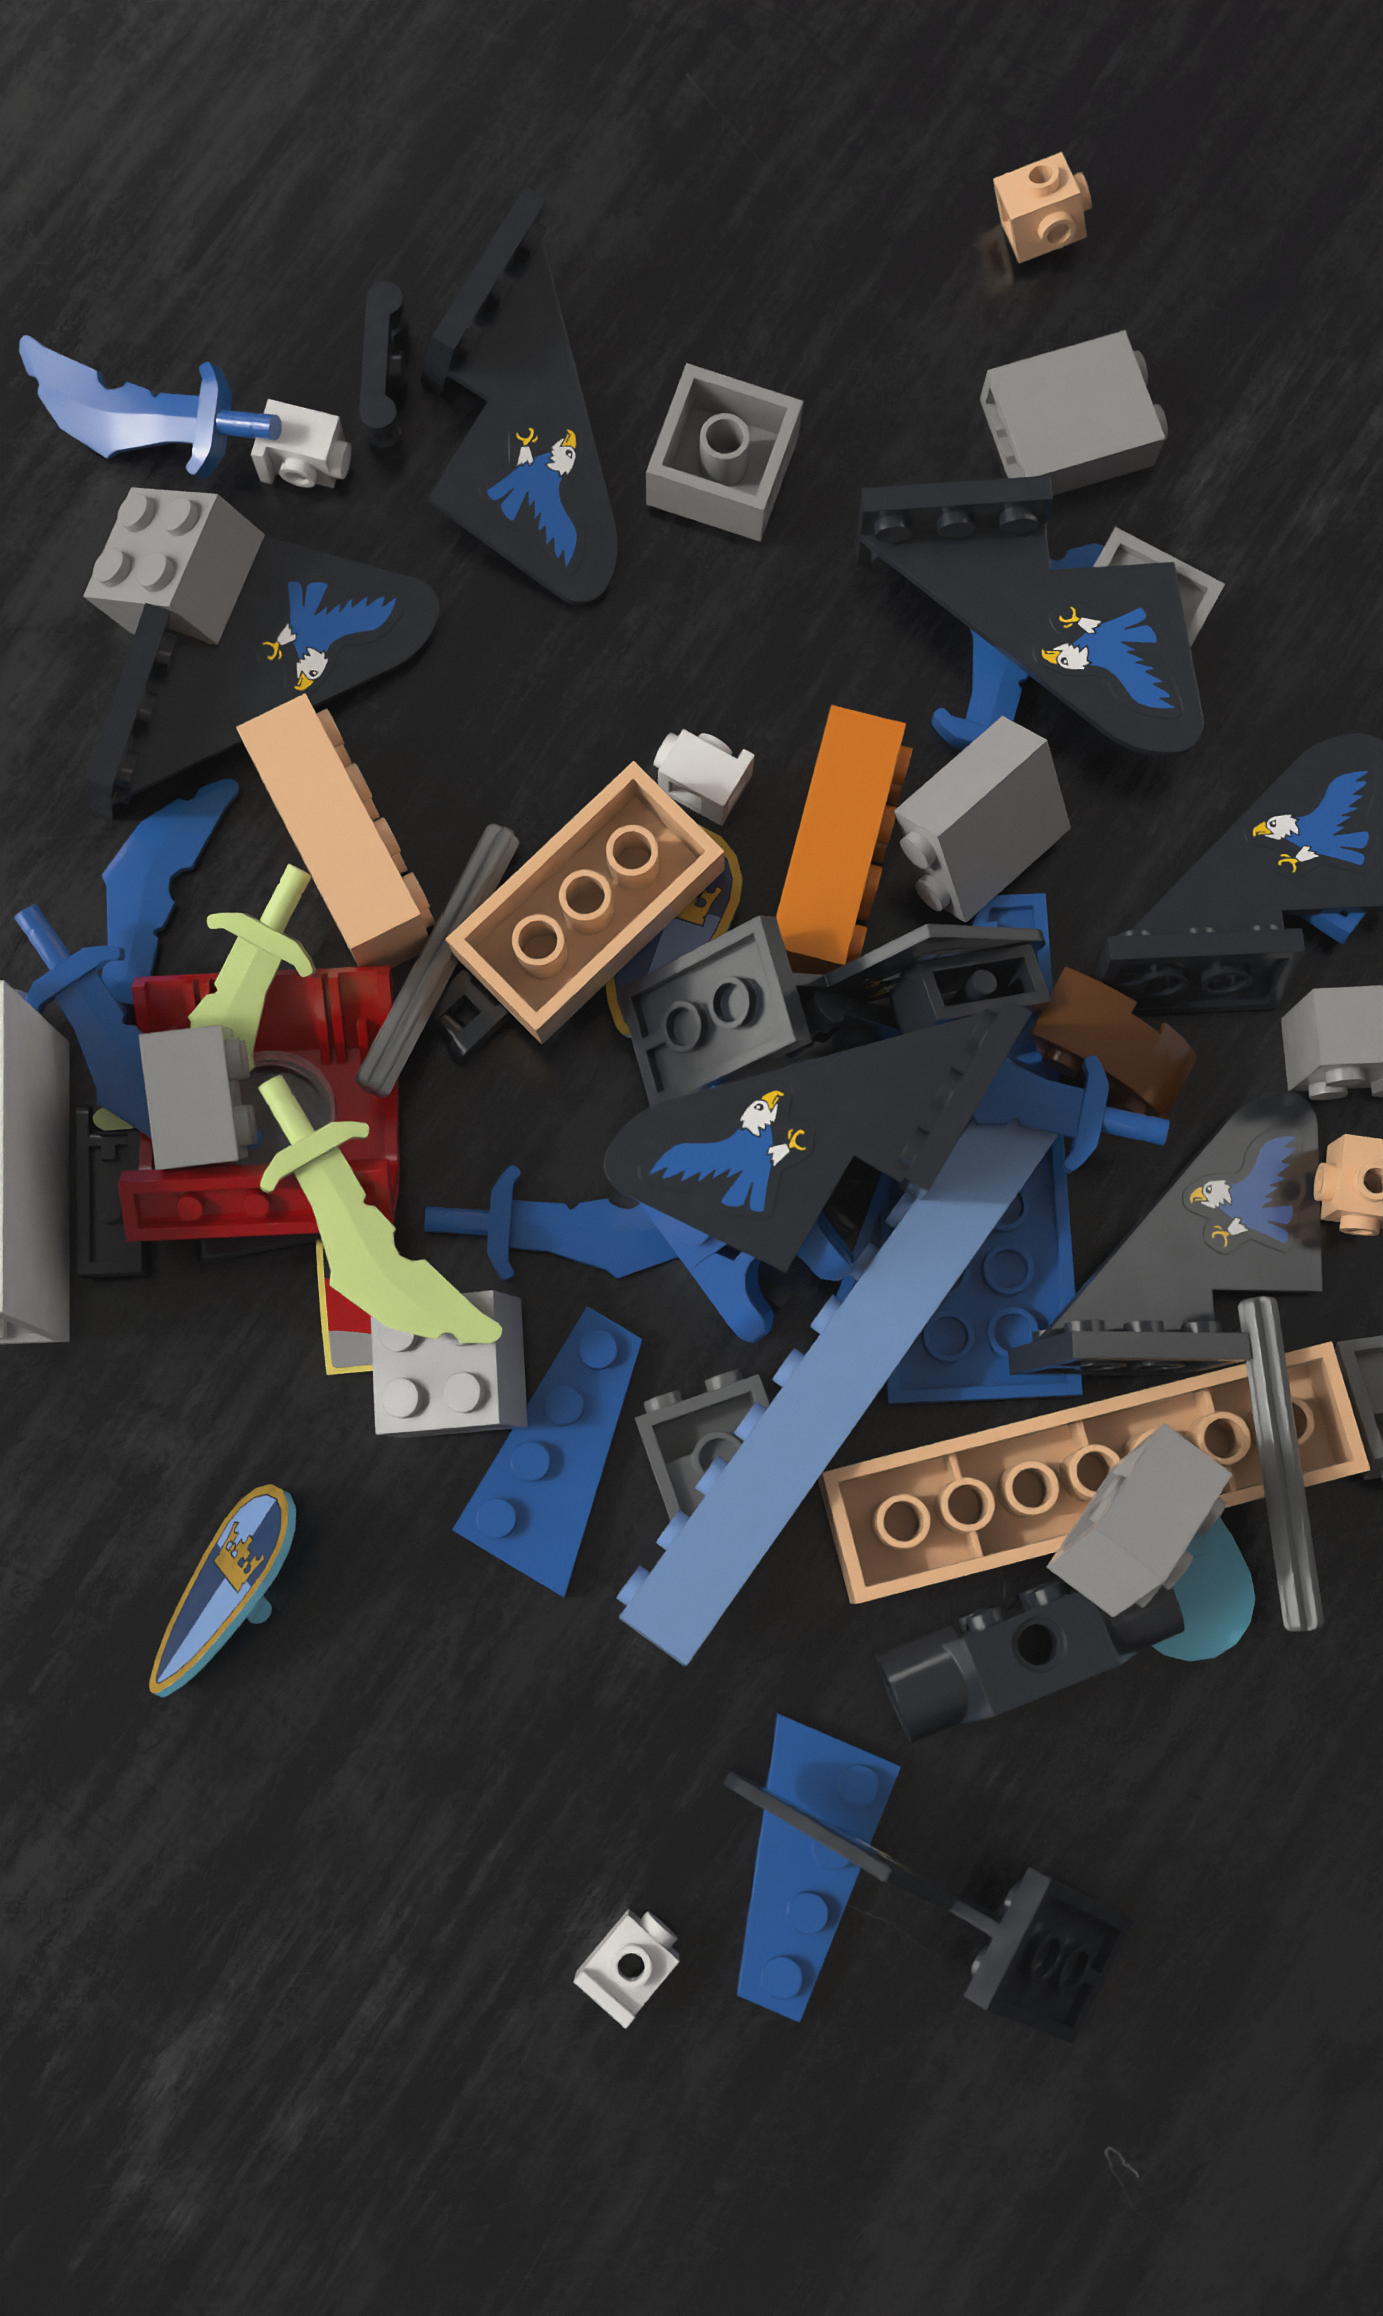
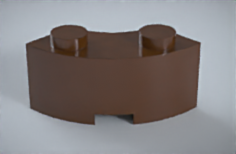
M1065 967L1050 995L1052 1002L1041 1012L1031 1031V1035L1042 1057V1062L1062 1075L1068 1077H1076L1078 1075L1085 1079L1081 1065L1087 1057L1095 1055L1104 1068L1109 1084L1107 1101L1110 1102L1109 1107L1167 1119L1197 1061L1191 1046L1167 1023H1162L1159 1031H1156L1133 1015L1132 1011L1137 1003L1133 999L1087 975Z

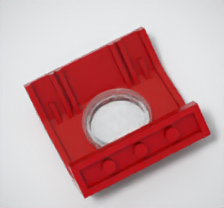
M391 965L318 968L309 977H301L297 969L277 971L267 992L253 1051L255 1068L250 1071V1079L239 1080L242 1105H253L257 1128L265 1134L263 1144L255 1150H248L249 1158L156 1170L152 1138L140 1131L139 1170L122 1171L118 1180L127 1242L320 1233L313 1208L294 1173L280 1180L272 1193H266L260 1188L263 1175L275 1155L291 1146L270 1106L258 1089L263 1083L278 1075L283 1076L315 1131L331 1122L354 1121L366 1123L369 1126V1134L366 1140H351L340 1146L339 1149L366 1194L363 1202L368 1206H375L394 1225L400 1186L399 1077L390 1094L385 1098L364 1092L355 1082V1076L394 1004ZM219 973L135 977L131 990L137 1027L144 1034L190 1029L191 1021L188 1018L189 1015L206 995L217 992L214 983Z

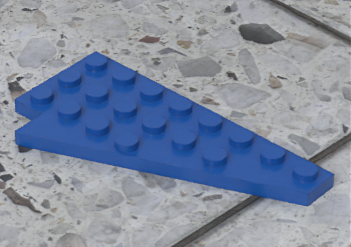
M1046 893L996 895L976 913L972 926L1042 930L1046 945L1034 954L1049 995H1051L1053 986ZM1039 1014L1019 1034L1005 1060L1046 1080L1060 1083L1059 1073L1042 1062V1057L1031 1035V1031L1040 1016ZM1057 1136L886 1380V1405L1077 1397L1083 1395L1081 1376L1010 1375L1008 1349L1031 1343L1032 1332L1046 1330L1075 1296L1067 1174L1061 1167L1062 1162L1065 1160L1064 1136ZM882 1172L852 1251L854 1262L857 1261L870 1242L881 1249L895 1230L885 1223V1220L905 1192L898 1188V1181ZM847 1275L842 1279L836 1297L844 1301L858 1281Z

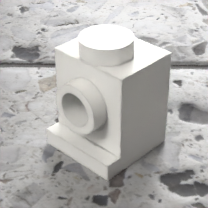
M268 399L264 414L278 415L281 419L282 431L278 440L259 438L255 440L251 456L260 481L273 484L275 474H279L287 482L300 487H313L316 483L334 488L336 478L344 479L346 477L352 453L351 443L345 440L339 416Z
M683 729L679 736L671 732L666 737L655 757L654 766L659 768L658 785L672 799L722 826L752 777L755 755L743 749L738 759L731 756L732 751L719 739L705 733H701L697 737Z
M628 1909L576 1971L574 1982L623 2027L627 2028L635 2018L636 2013L678 1964L679 1953L671 1947L678 1938L662 1921L649 1911L640 1919ZM635 1953L643 1959L645 1967L640 1975L627 1977L621 1973L618 1962L623 1955Z

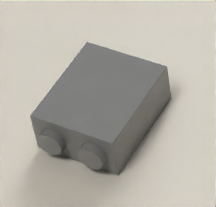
M1125 330L987 370L980 401L1008 478L1051 475L1052 494L1057 495L1154 466L1163 443L1168 436L1167 420L1162 407L1159 404L1153 405L1146 387L1148 373L1145 360L1140 351L1132 350Z
M1004 716L999 718L894 810L903 836L900 841L902 850L911 860L918 879L915 883L917 893L935 911L945 909L965 923L1071 829L1048 741Z

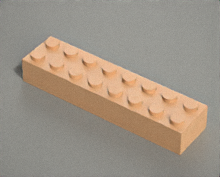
M1332 1341L1285 1353L1304 1487L1369 1471V1463ZM1246 1363L822 1472L818 1477V1482L850 1604L862 1603L1057 1552L1112 1467L1163 1423L1232 1473V1476L1219 1495L1227 1503L1226 1507L1265 1498Z

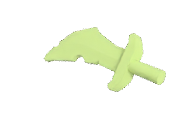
M288 864L260 920L247 913H218L207 917V925L210 929L224 928L238 937L214 983L217 992L206 995L189 1015L188 1018L191 1021L190 1028L223 1025L232 1029L233 1038L245 1040L249 1071L255 1068L253 1051L267 992L282 960L294 965L301 977H309L316 972L314 963L301 942L283 933L301 898V894L312 877L291 864ZM104 1107L99 1109L93 1116L94 1124L105 1131L135 1128Z
M278 1075L259 1086V1091L270 1106L272 1113L291 1143V1146L275 1155L263 1175L260 1188L266 1193H272L280 1180L294 1173L313 1208L331 1269L329 1285L387 1328L436 1340L442 1333H450L460 1343L491 1344L499 1339L502 1335L500 1324L481 1313L425 1259L411 1261L399 1255L394 1245L393 1233L396 1228L375 1206H368L363 1202L366 1194L339 1147L351 1140H366L369 1134V1126L366 1123L354 1121L331 1122L315 1131L282 1075Z

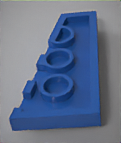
M588 1306L586 1307L527 1405L528 1427L516 1428L511 1431L452 1529L564 1598L642 1345V1338Z
M777 1713L766 1789L870 1845L901 1766ZM765 1809L758 1841L737 1995L800 2022L861 1867Z

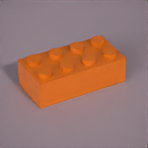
M831 705L776 916L792 973L825 975L859 958L861 955L867 927L855 924L856 919L868 922L883 868L871 864V861L883 864L896 817L894 810L898 808L886 805V803L898 805L913 748L901 745L906 723Z

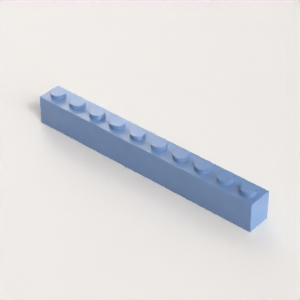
M970 1119L967 1124L968 1127L959 1138L929 1192L921 1200L905 1192L885 1220V1223L895 1230L883 1247L879 1249L870 1242L855 1262L854 1271L849 1274L858 1282L846 1299L841 1301L832 1295L819 1312L810 1327L820 1335L805 1355L794 1348L772 1380L780 1385L782 1389L770 1406L766 1408L756 1401L740 1423L734 1434L744 1442L730 1462H727L718 1455L695 1488L703 1493L705 1497L694 1513L689 1517L679 1510L656 1542L666 1552L650 1573L640 1565L619 1593L617 1599L627 1606L620 1615V1620L683 1666H687L1058 1135L1021 1127L1017 1120H1011L1007 1125H976L975 1120Z

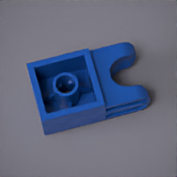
M639 1202L740 1339L750 1343H756L766 1336L771 1330L774 1313L765 1299L758 1282V1268L761 1261ZM821 1211L796 1255L820 1279L839 1281L854 1271V1256L845 1241Z

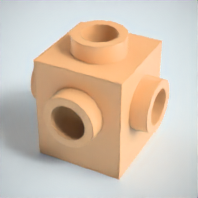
M1062 152L993 179L1001 224L1019 263L1087 237L1083 211L1092 208L1090 192L1081 172L1072 175Z
M1344 1134L1328 1145L1326 1163H1320L1314 1181V1198L1316 1201H1322L1320 1220L1340 1222V1231L1347 1234L1361 1236L1379 1235L1380 1228L1383 1229V1139Z

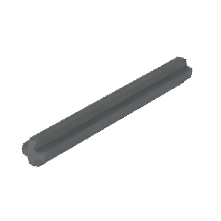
M490 824L486 827L355 1076V1082L364 1092L380 1098H385L390 1094L459 961L454 956L446 938L495 892L519 845V840L508 827H501L496 824Z
M1273 1297L1249 1298L1240 1302L1238 1311L1241 1332L1249 1333L1251 1360L1246 1361L1283 1623L1287 1630L1293 1632L1316 1630L1323 1627L1324 1616L1278 1303Z

